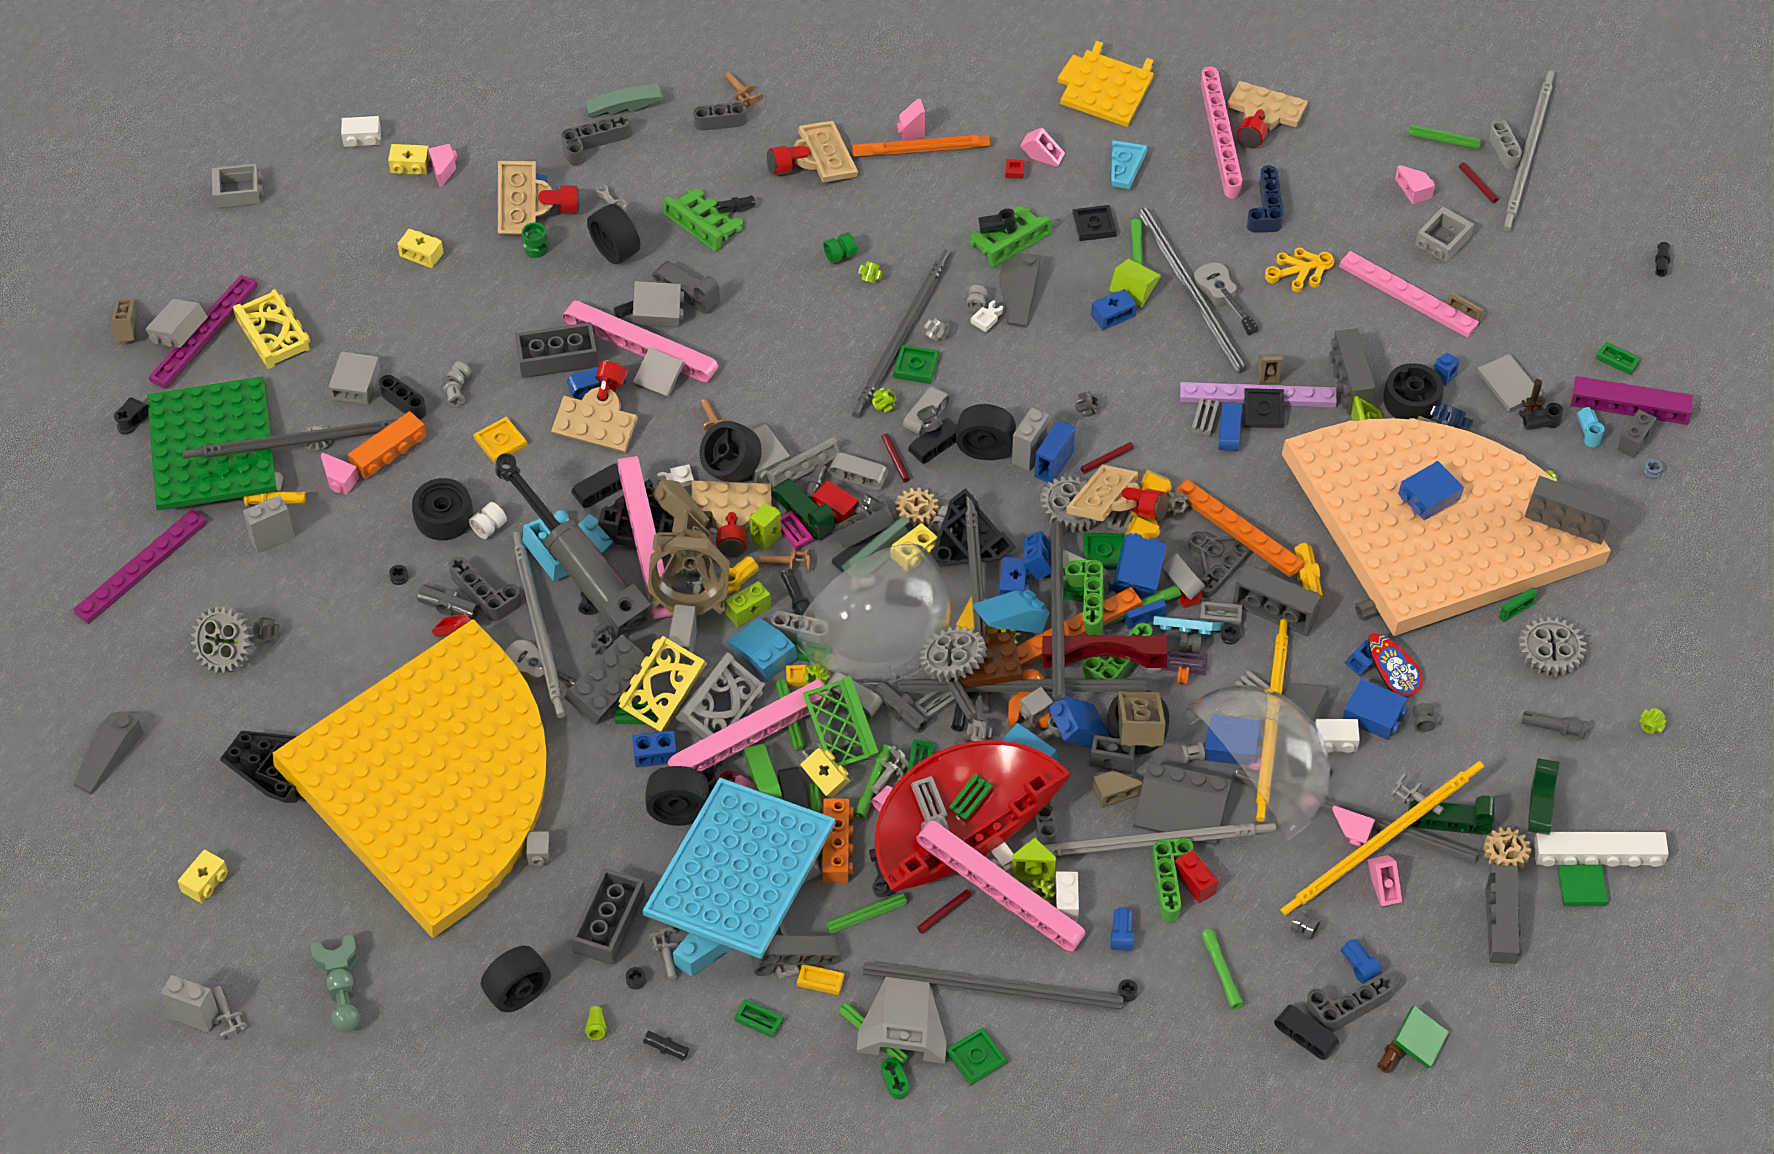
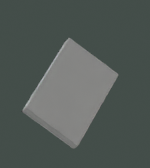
M1510 354L1477 368V374L1508 412L1522 407V400H1525V403H1527L1526 398L1531 397L1534 383Z

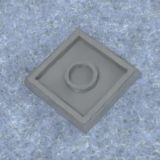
M649 347L633 382L669 398L685 362Z

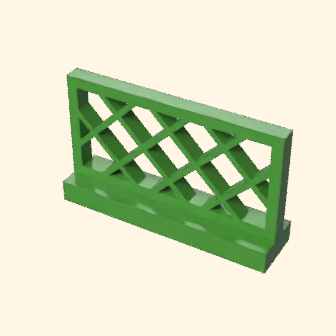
M851 675L844 677L840 681L803 692V697L822 749L827 750L828 747L831 749V753L835 750L845 755L842 762L836 763L838 766L842 765L844 767L877 757L879 752ZM840 687L842 695L839 700L828 696L831 689ZM817 694L823 697L820 706L812 704L809 696ZM826 699L837 704L833 713L822 709ZM839 705L848 709L849 714L846 720L835 715ZM819 712L830 716L826 726L818 723L817 716ZM833 718L844 723L840 732L829 728ZM846 724L855 729L856 733L853 739L842 734ZM826 731L837 735L833 745L825 742L823 737ZM840 737L851 742L847 752L835 747ZM855 744L861 747L863 755L856 757L850 754L849 751L852 745Z

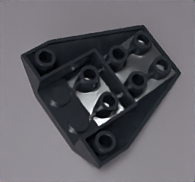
M241 730L221 756L220 761L270 798L284 803H297L301 797L296 790V786L290 784L274 767L273 752L297 736Z

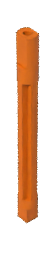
M968 135L852 144L853 157L978 148L980 146H990V136Z

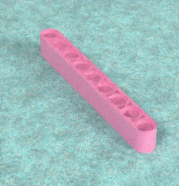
M1205 67L1202 70L1201 90L1223 190L1226 197L1235 199L1241 195L1242 176L1219 73L1214 67Z
M573 301L562 315L563 320L569 325L591 322L594 336L645 357L650 347L685 362L681 373L702 382H708L719 367L718 363L709 356L579 301Z
M638 456L617 459V464L649 601V563L651 554L655 552L652 546L656 532ZM662 558L657 562L660 578L664 572ZM661 603L653 609L650 607L653 620L672 617L674 613L669 612Z
M815 680L676 753L669 759L668 766H686L701 772L809 715L803 692L824 686V683L821 680ZM829 692L828 696L833 698V694ZM814 694L809 696L812 704L819 707L823 697ZM826 699L822 707L826 706L830 700Z
M928 821L917 836V842L923 848L1063 949L1073 952L1085 936V930L1079 924L939 823Z

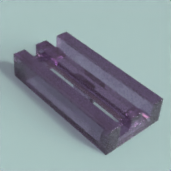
M1167 650V668L1164 671L1178 673L1179 666H1182L1183 669L1189 667V674L1205 676L1208 654Z

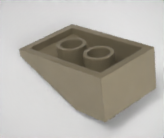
M1118 691L1121 745L1163 746L1165 719L1160 692Z

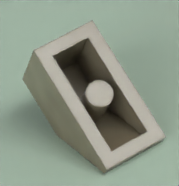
M1279 354L1258 355L1257 371L1260 385L1279 384L1282 356Z
M1116 771L1101 772L1093 777V790L1102 808L1140 796L1142 788L1140 780Z

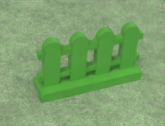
M689 189L686 191V195L679 199H673L670 196L664 199L663 214L715 252L721 249L722 240H728L729 235L734 232H741L743 226L741 218H733L732 220L729 218L730 211L718 213L715 199L703 200V191L701 189L693 191ZM698 203L697 206L692 209L690 208L693 204ZM709 212L711 213V215L707 216L706 218L702 217ZM722 222L725 223V224H723L722 226H720V227H718V228L716 227L718 224H720V223H722Z
M1017 206L1014 208L1017 223L1015 232L1009 235L1001 231L983 234L972 232L970 234V245L981 249L982 255L988 256V264L994 268L1052 233L1050 218L1047 216L1037 218L1031 213L1029 207L1025 209L1022 206ZM1020 220L1026 225L1022 226L1017 221ZM991 237L996 242L993 244L991 241L988 240V238Z

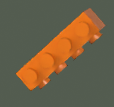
M410 411L348 453L350 464L357 466L358 473L364 479H367L427 437L425 424Z
M824 799L823 814L835 818L836 824L823 846V883H848L849 875H853V862H849V856H853V843H849V838H853V825H849V820H853L854 808L849 807V799Z

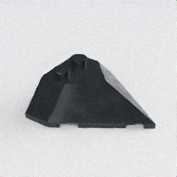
M648 479L644 482L655 532L672 533L674 517L665 511L652 496L655 489L653 488L652 481ZM623 495L615 500V503L610 507L605 506L601 509L598 525L615 544L636 547Z
M965 488L949 501L928 567L969 563L965 517L968 508L966 496L972 500L978 515L981 562L1001 560L1014 550L1016 546L1004 532L1001 533L979 508L976 499Z

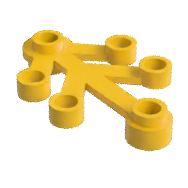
M1303 248L1295 249L1294 258L1286 253H1279L1276 262L1279 265L1290 264L1293 267L1282 270L1275 266L1268 267L1265 272V279L1268 283L1275 284L1282 277L1299 273L1296 280L1292 282L1291 287L1292 291L1299 293L1303 290V282L1309 271L1317 268L1315 274L1309 278V285L1317 288L1320 286L1323 272L1333 267L1334 258L1328 252H1321L1319 255L1305 251ZM1305 258L1311 260V262H1305L1302 260Z

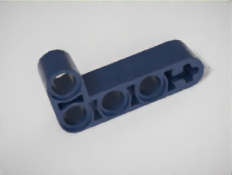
M1267 165L1262 167L1259 181L1262 207L1252 208L1248 212L1247 229L1254 233L1277 232L1282 228L1284 212L1278 172L1274 166Z

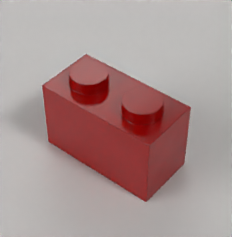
M827 481L813 494V502L818 507L826 503L832 509L834 523L839 524L857 514L855 509L859 505V500L830 481Z
M1194 850L1175 860L1177 878L1199 904L1217 893L1218 879Z

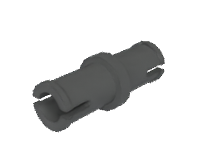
M821 464L815 465L813 474L807 481L808 487L805 494L812 501L813 494L823 485L822 481L827 471L826 467Z

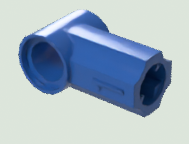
M1119 907L1113 912L1111 950L1133 951L1132 910L1126 907Z
M1357 939L1349 940L1341 948V952L1353 966L1354 974L1361 983H1365L1382 974V967L1377 958L1374 956L1370 957Z

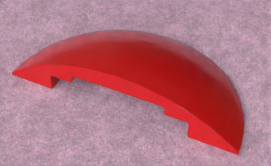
M1001 740L962 743L927 757L911 768L897 782L887 796L879 813L875 830V851L880 871L892 891H898L933 882L956 872L917 842V836L922 831L921 824L925 820L911 787L913 782L930 776L933 777L948 815L945 817L949 831L985 856L1004 843L1038 814L1070 777V773L1059 762L1040 750L1027 745ZM977 774L981 779L992 785L993 789L968 821H966L951 810L949 806L971 778ZM978 781L970 790V792L966 795V797L962 800V802L958 805L957 808H959L961 804L965 801V799L969 796L972 790L979 783ZM925 783L926 788H927V790H928V793H929V795H930V797H931V799H932V803H933V806H934V808H935V811H936L937 814H939V811H938V809H937V806H936V804H935V801H934V799H933V796H932V794H931V791H930V789H929V786H928L927 783ZM982 786V788L978 791V793L975 795L972 801L963 810L964 814L974 803L977 797L981 794V792L985 789L984 786Z

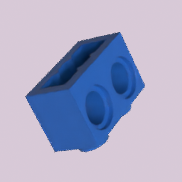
M1042 531L1030 534L1027 538H1024V565L1036 580L1051 574V542Z
M674 731L632 735L636 767L668 764L669 759L676 754Z

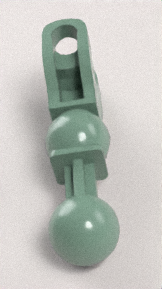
M353 933L344 934L342 945L335 950L323 948L321 940L312 941L311 951L315 967L318 971L327 975L326 987L331 994L332 1001L337 1002V1008L332 1014V1023L341 1032H351L360 1023L358 1009L350 1004V998L354 997V979L350 970L358 961Z

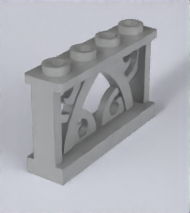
M728 652L719 659L675 717L681 723L687 724L704 739L714 734L708 729L709 720H712L711 725L713 729L718 724L722 730L739 721L742 714L746 716L753 707L750 705L753 700L757 701L763 694L761 689L765 683L759 681L733 659L734 657ZM727 668L734 672L738 676V678L734 680L733 676ZM720 680L722 685L726 683L727 686L720 688L717 685V681ZM746 682L750 686V693L745 695L742 689L746 688V686H739L737 688L736 683ZM709 689L717 693H722L729 689L731 710L713 712L714 701L708 692ZM703 700L709 703L708 711L705 710L707 706L702 705ZM740 700L744 701V703L741 705V707H740ZM690 714L703 718V724H701L697 719H695ZM730 718H732V719L729 721V723L726 724L725 719H730Z

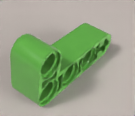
M1098 560L1069 561L1064 568L1067 584L1071 587H1084L1083 620L1085 632L1089 636H1098L1103 632L1105 577L1103 564Z
M1140 623L1133 628L1128 636H1152V628L1149 624ZM1100 657L1083 659L1082 676L1084 679H1124L1136 662L1119 657H1109L1107 661Z
M765 744L749 746L743 749L755 790L782 800L780 786Z
M1187 838L1158 840L1153 845L1152 864L1160 915L1167 923L1176 922L1180 917L1181 899L1175 860L1193 850V843Z

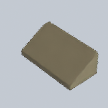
M1453 292L1449 293L1448 305L1479 321V323L1485 318L1486 313L1484 309Z

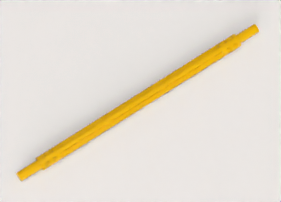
M1286 619L1280 620L1279 634L1276 636L1256 798V803L1258 804L1256 820L1259 822L1265 820L1266 805L1269 804L1289 638L1287 635L1288 621Z
M1478 761L1466 771L1459 772L1435 792L1296 894L1295 899L1280 909L1281 913L1286 916L1298 906L1305 905L1452 793L1456 792L1464 784L1468 783L1469 778L1484 768L1483 763Z

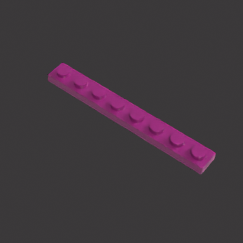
M240 275L207 311L206 315L208 318L180 348L175 347L150 374V382L166 389L234 313L233 306L241 305L258 287L257 282Z
M191 509L73 609L74 614L87 624L92 622L207 524L206 519Z

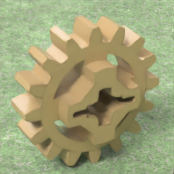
M919 487L917 491L910 488L909 493L903 491V496L898 495V501L895 502L896 516L900 518L905 515L910 521L906 526L912 523L914 528L917 524L922 523L924 525V522L931 524V519H934L938 512V500L934 499V494L928 495L927 489L921 492Z
M1500 827L1498 833L1493 830L1491 835L1486 837L1483 850H1485L1484 856L1485 858H1490L1489 864L1518 866L1522 869L1524 863H1527L1530 857V841H1525V834L1519 836L1518 829L1511 832L1510 827L1507 828V831Z

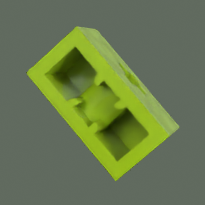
M765 502L749 517L751 541L764 551H767L782 537L779 510Z
M757 581L725 600L726 615L738 628L771 609L770 593Z

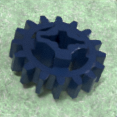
M1444 404L1443 408L1433 405L1430 413L1439 418L1438 423L1458 429L1461 426L1470 429L1474 421L1465 417V411Z

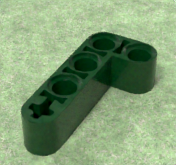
M787 478L771 488L774 499L787 512L792 511L815 540H820L835 529L834 513L829 505L823 503L818 507L791 479Z
M1540 758L1537 760L1531 787L1528 832L1544 835L1550 834L1555 784L1559 771V762Z
M1479 796L1476 798L1474 806L1440 802L1438 805L1444 808L1440 815L1430 810L1410 825L1414 828L1486 835L1491 832L1493 827L1495 799L1491 796ZM1416 800L1411 801L1409 803L1408 811L1412 809L1414 806H1416L1419 802H1417Z

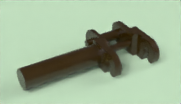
M1536 379L1534 381L1531 397L1526 398L1527 403H1525V400H1522V406L1527 407L1524 408V412L1544 408L1542 405L1545 404L1546 400L1543 397H1539L1542 380ZM1522 410L1519 411L1520 417H1522Z

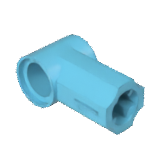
M1590 407L1583 408L1577 412V419L1584 433V443L1588 447L1596 448L1601 445L1604 426L1598 422L1594 410L1590 409Z

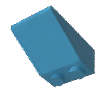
M1029 590L1009 592L974 603L973 608L989 627L1040 634L1043 632L1050 613L1044 606V603L1036 597V594Z
M760 617L727 640L728 644L765 682L784 669L786 665L797 659L795 645L781 631Z

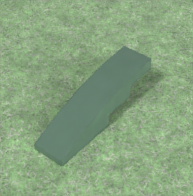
M650 84L605 93L586 100L588 114L593 118L607 111L610 115L628 109L631 113L663 99L660 85Z

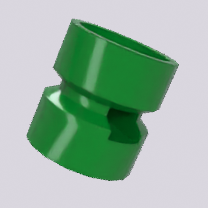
M536 222L525 225L522 228L525 254L531 258L544 256L548 251L545 227Z
M849 232L839 235L837 239L831 238L823 242L824 252L831 264L842 261L843 257L850 258L858 253L856 242Z

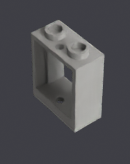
M256 164L212 168V196L215 208L260 204L263 188L262 184L259 185V182H263L262 172L258 171ZM253 180L252 190L222 193V183Z
M1442 207L1417 232L1415 245L1447 263L1472 237L1474 224L1449 209ZM1438 224L1457 235L1449 245L1429 235Z

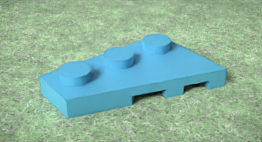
M1112 140V187L1130 189L1147 154V146Z
M1154 616L1153 623L1154 625H1160V629L1172 630V627H1179V631L1191 632L1192 629H1199L1200 634H1211V631H1220L1225 626V622H1207V620H1188L1186 618Z

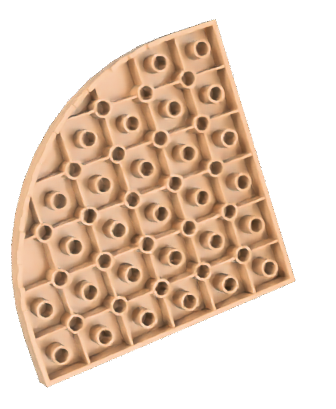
M1394 418L1347 421L1286 439L1284 442L1283 458L1370 599L1374 601L1378 612L1393 636L1526 592L1532 587L1537 588L1605 565L1611 550L1604 540L1602 545L1525 518L1524 516L1539 475L1551 480L1554 479L1540 467L1527 460L1524 455L1518 454L1495 441L1472 432L1448 425L1420 421L1414 418L1409 420ZM1439 461L1464 486V490L1459 501L1423 520L1400 498L1398 494L1401 481Z

